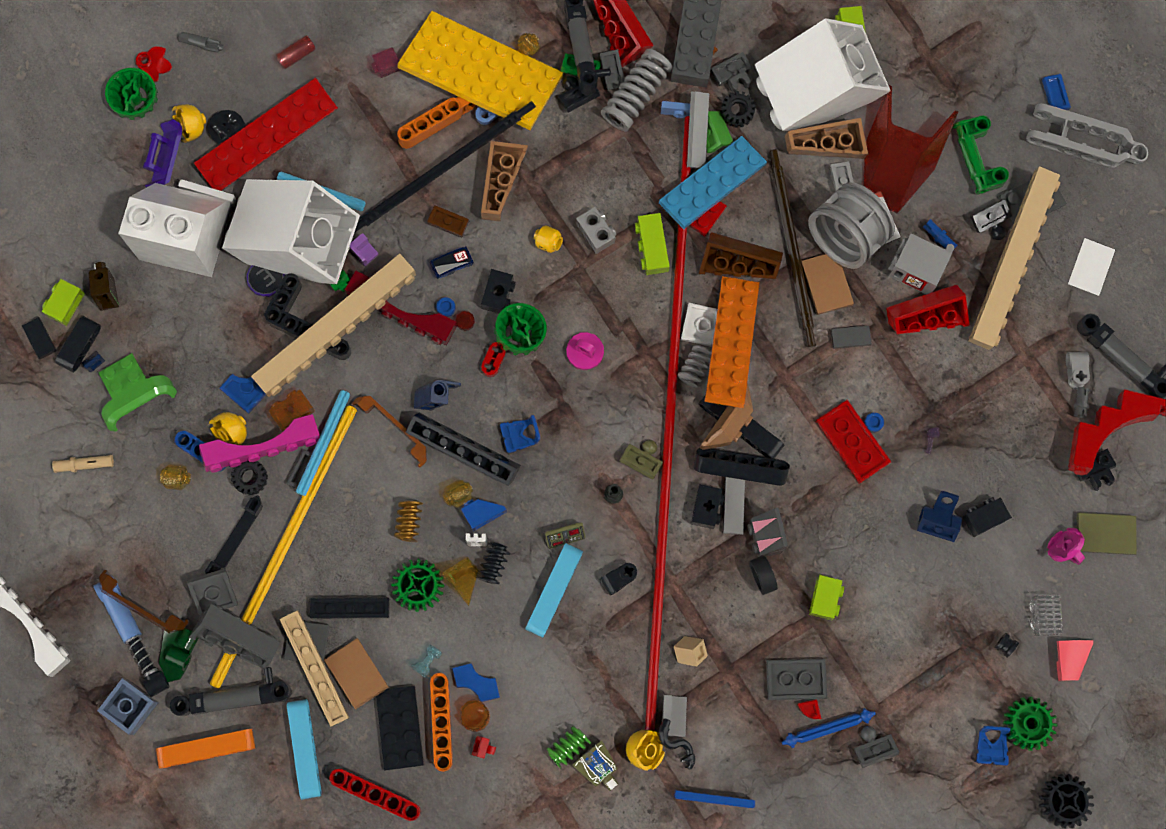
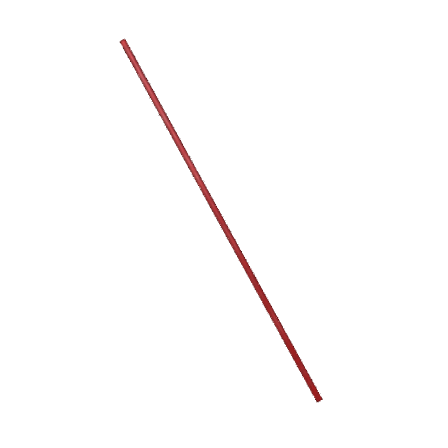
M690 116L685 117L681 183L691 174V167H687ZM679 224L677 230L645 730L655 731L687 236V227L683 229Z

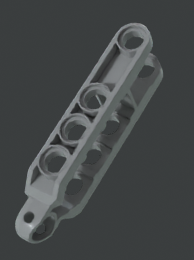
M1037 104L1035 106L1034 117L1060 125L1061 129L1059 135L1030 129L1026 140L1033 145L1109 168H1115L1126 161L1141 164L1148 157L1147 147L1142 143L1133 141L1132 135L1127 128L1047 104ZM1068 129H1074L1116 142L1119 146L1117 155L1106 152L1102 148L1096 149L1086 146V143L1080 144L1068 140L1069 138H1066Z

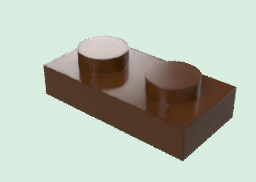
M434 205L427 224L461 238L469 223L468 218Z

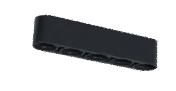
M705 396L698 403L703 410L716 420H719L728 407L727 405L705 402ZM753 419L747 427L743 426L740 430L742 432L740 438L767 458L775 459L785 446L780 439Z
M698 448L693 468L699 473L782 486L786 484L790 465L788 462L779 459L717 449L702 450Z

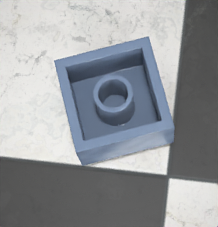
M122 678L97 711L127 734L135 735L158 702L128 679Z

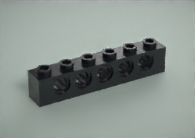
M420 412L413 416L406 431L407 434L507 486L514 481L521 466Z

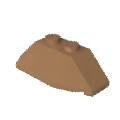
M748 384L744 408L728 406L700 446L702 450L728 446L732 441L737 442L742 435V432H740L743 426L747 427L753 419L750 416L753 412Z

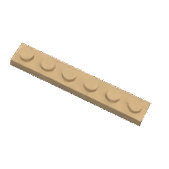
M299 610L281 618V624L330 727L348 719L349 715Z

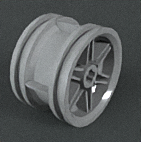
M852 182L844 183L809 216L808 220L810 232L823 252L833 261L851 269L860 268L895 232L893 217L881 199L866 187Z

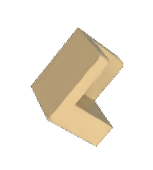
M684 636L674 646L677 662L697 667L708 656L704 639Z

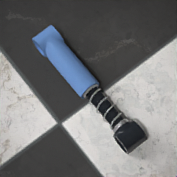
M100 582L95 584L94 589L100 600L104 603L123 643L130 645L129 650L133 651V658L137 659V665L142 669L141 673L144 677L142 682L150 697H153L168 689L170 686L161 670L158 671L153 666L154 662H151L150 654H147L146 646H143L142 638H139L142 634L130 610L102 593ZM117 584L113 591L122 596L121 590Z

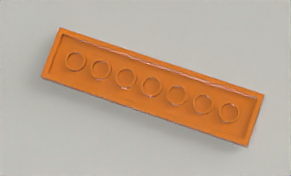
M722 276L705 402L744 408L760 282Z

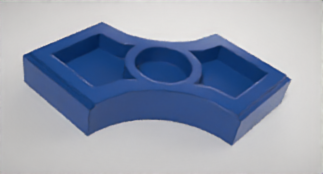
M472 663L453 668L457 688L465 687L473 690L478 695L480 702L500 698L496 678L480 676L475 671Z

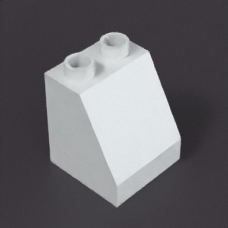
M825 18L755 64L759 77L756 79L757 86L763 95L769 97L773 110L770 111L771 120L782 131L820 125L867 105L891 91L863 26Z
M246 179L242 193L238 198L230 227L226 232L222 249L247 265L258 266L286 275L293 273L298 278L318 283L337 284L360 215L314 181Z
M154 183L129 197L118 234L141 261L212 277L232 206L226 199Z

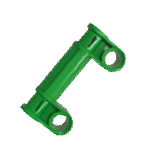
M987 116L961 120L953 124V129H956L959 138L958 143L970 178L974 181L975 193L977 195L1003 187L1009 177V172L1004 167L985 170L975 139L984 137L988 133L991 121ZM977 124L984 125L985 129L978 128ZM995 175L1002 176L1003 180H997Z

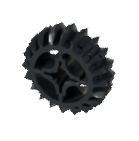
M1059 774L1058 779L1051 777L1052 783L1049 781L1045 782L1048 789L1041 788L1045 796H1039V799L1044 800V803L1039 804V806L1046 808L1042 814H1050L1047 821L1051 822L1054 820V826H1059L1061 823L1063 829H1066L1067 826L1073 829L1075 824L1081 826V820H1088L1085 814H1092L1088 807H1094L1093 803H1089V799L1094 798L1093 795H1087L1091 789L1089 787L1083 788L1086 782H1079V777L1077 776L1072 779L1071 774H1067L1066 777L1063 774ZM1066 784L1072 786L1074 789L1072 791H1069L1068 793H1064L1063 791H1060L1058 787ZM1053 794L1057 799V804L1055 807H1053L1052 804ZM1078 796H1080L1081 800L1080 807L1076 803ZM1064 798H1069V805H1064ZM1066 809L1075 813L1070 818H1064L1059 814Z

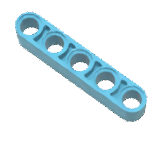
M565 543L525 630L542 638L544 637L583 554L582 550Z
M308 700L287 702L300 798L303 800L320 797L322 792Z

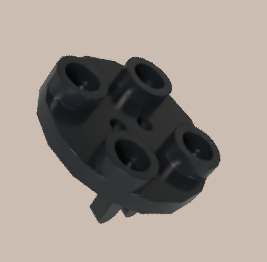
M221 110L210 119L208 133L212 140L220 145L243 129L245 122L237 112Z

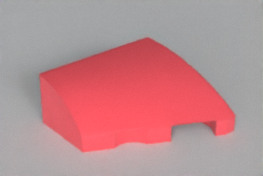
M1093 640L1057 641L1058 661L1056 664L1058 681L1079 680L1093 646Z

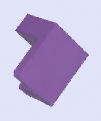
M363 233L350 244V251L364 266L378 256V252L371 246L368 238Z

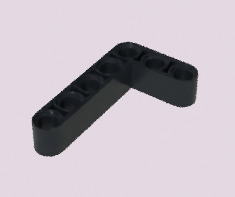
M289 273L283 277L265 310L264 316L271 327L297 339L313 324L289 313L302 288L298 276ZM290 281L297 282L294 287L287 286ZM280 298H288L286 303L279 304ZM272 314H279L276 320H270ZM289 322L296 323L292 329H288L287 324ZM342 338L336 346H330L326 350L327 354L339 360H346L351 356V348L348 342ZM340 346L347 347L344 353L340 354L337 352Z

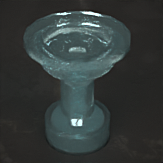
M429 645L426 649L428 655L423 662L411 664L412 669L427 679L431 678L430 664L434 658L439 659L442 655L432 645Z

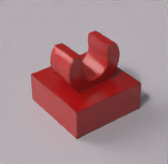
M477 736L471 755L484 759L486 753L494 755L496 747L488 745L490 739Z

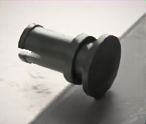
M617 484L609 485L604 492L605 499L612 504L618 503L623 498V490Z

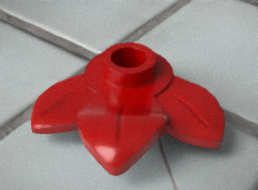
M159 46L152 47L148 52H140L135 59L138 68L148 73L154 82H158L159 74L167 73L172 69L171 63L164 58L166 49ZM147 59L148 62L143 64V60Z

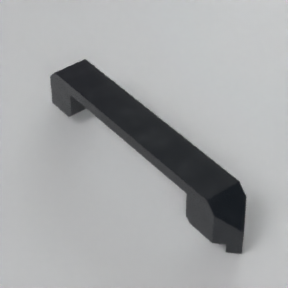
M259 495L250 498L244 508L245 512L214 562L211 561L205 570L206 574L226 568L262 510L263 505Z

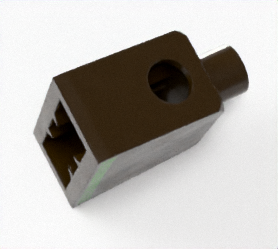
M105 262L95 263V270L89 271L91 297L100 311L119 307L113 275L106 267Z

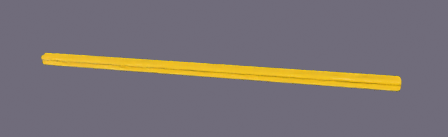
M348 405L309 490L306 496H302L241 621L248 625L252 624L357 412V409L353 406ZM224 653L210 681L211 686L215 688L221 687L236 654Z

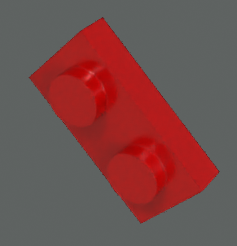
M719 201L691 223L690 227L706 237L727 208V205Z

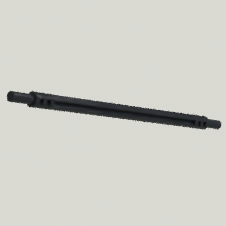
M531 101L518 111L514 110L511 114L363 215L357 223L355 232L365 225L369 226L476 150L522 120L521 117L536 107L535 104Z

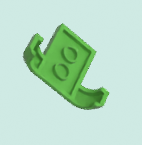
M132 353L98 372L112 398L103 407L101 413L110 431L116 432L118 430L116 423L121 417L162 394H167L174 398L177 393L172 381L166 376L158 375L147 379Z

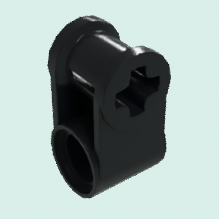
M625 563L601 577L600 581L611 596L636 579L637 568L632 563ZM626 568L634 570L632 577H629V575L624 576Z

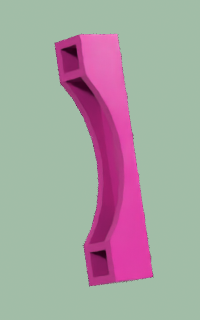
M311 414L294 419L289 427L280 435L261 444L235 445L215 440L200 444L199 451L205 471L215 473L227 466L237 467L242 462L258 461L260 457H273L278 455L279 452L286 450L287 452H292L304 445L306 447L313 446L318 442L320 434L314 416Z

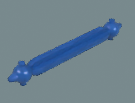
M863 708L860 714H851L799 731L796 735L788 733L786 739L782 741V745H789L791 748H794L797 742H807L858 725L861 721L868 724L876 713L875 711H868L866 708Z

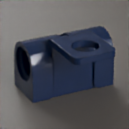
M436 380L419 387L414 395V409L432 411L441 406L448 405L449 389L460 387L461 383Z
M941 491L933 508L924 505L919 516L917 531L955 542L962 522V517L953 514L959 496ZM944 497L951 498V499L953 500V502H952V503H944V502L942 501V498H944Z

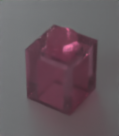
M393 47L372 55L374 61L371 63L375 74L379 73L381 78L401 71V69L397 68L399 60Z

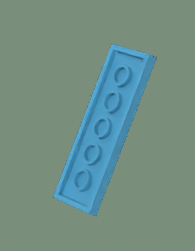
M741 136L659 200V204L685 229L763 168L767 161Z

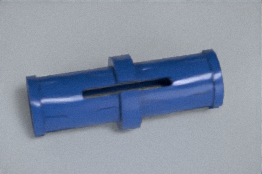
M931 219L923 226V229L934 238V241L938 242L945 249L948 244L954 245V248L958 246L946 235L947 232L945 230L942 231Z

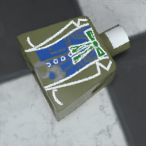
M602 740L572 764L595 787L603 782L607 789L611 791L619 784L612 776V773L618 768Z

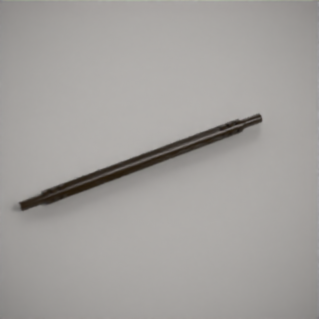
M777 149L770 150L773 165L772 174L802 327L806 332L808 347H815L813 318L783 167L780 166Z

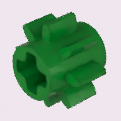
M342 269L337 284L330 285L335 292L340 289L343 293L351 279Z

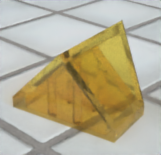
M466 557L445 570L442 574L469 606L478 569Z

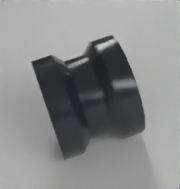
M1005 633L994 648L1001 650L1004 656L1008 658L1017 648L1019 642L1012 640L1010 635Z

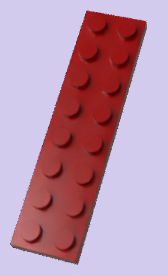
M315 77L197 160L194 165L211 188L223 191L336 111L338 107Z

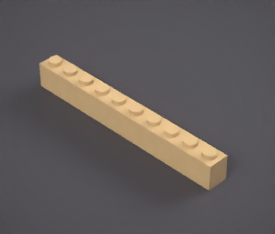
M1040 166L1033 172L968 342L988 350L998 345L1001 338L999 336L1000 330L1004 329L1007 323L1006 314L1011 311L1014 305V301H1012L1014 294L1017 295L1021 286L1019 284L1020 278H1023L1027 271L1025 265L1034 253L1032 249L1033 244L1039 240L1041 233L1038 231L1040 226H1043L1046 222L1047 216L1045 213L1053 204L1054 199L1052 195L1060 186L1058 181L1059 174Z
M401 254L397 255L251 377L268 397L277 395L282 390L281 387L284 384L294 381L297 377L296 375L301 370L305 371L312 365L311 362L313 360L323 357L330 346H336L341 341L342 336L353 332L359 322H364L371 316V312L382 308L389 297H395L400 292V288L405 284H411L415 280V270Z

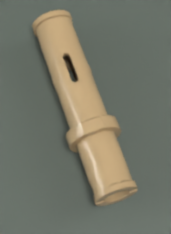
M113 455L78 459L70 457L69 460L53 461L52 466L54 473L64 471L77 472V470L113 467L114 460Z

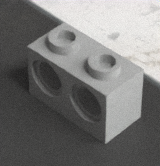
M596 207L576 218V225L594 252L598 254L615 243L616 232L612 226L606 224V217L601 210L598 212ZM589 219H595L597 223L595 225H590L587 221ZM605 234L607 239L599 240L597 236Z

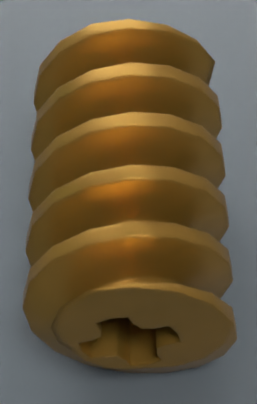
M417 501L398 503V506L403 509L397 510V514L402 517L396 518V522L400 524L396 525L395 529L400 532L394 533L395 538L406 542H418L413 539V536L419 535L414 529L420 528V525L416 524L415 521L421 520L420 517L416 516V513L422 512L417 506L423 505V503Z

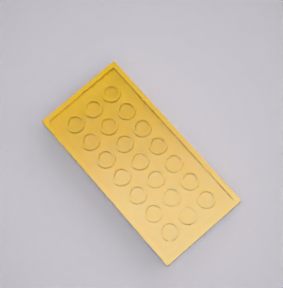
M431 11L397 68L503 118L514 110L518 111L532 101L536 107L522 116V120L516 123L530 131L563 77V72L434 11Z

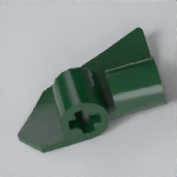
M186 628L170 634L164 631L159 665L168 683L181 680L191 661V653L199 639H190L189 636L192 631Z

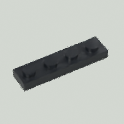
M310 598L311 619L389 618V598Z

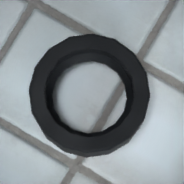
M763 555L750 560L751 572L761 594L765 595L777 590L776 578L767 558Z

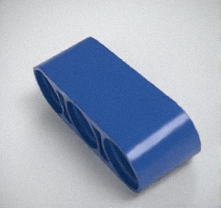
M187 431L178 432L175 436L176 445L203 463L201 456L197 455L199 445L204 444V442ZM189 437V443L181 445L182 439Z

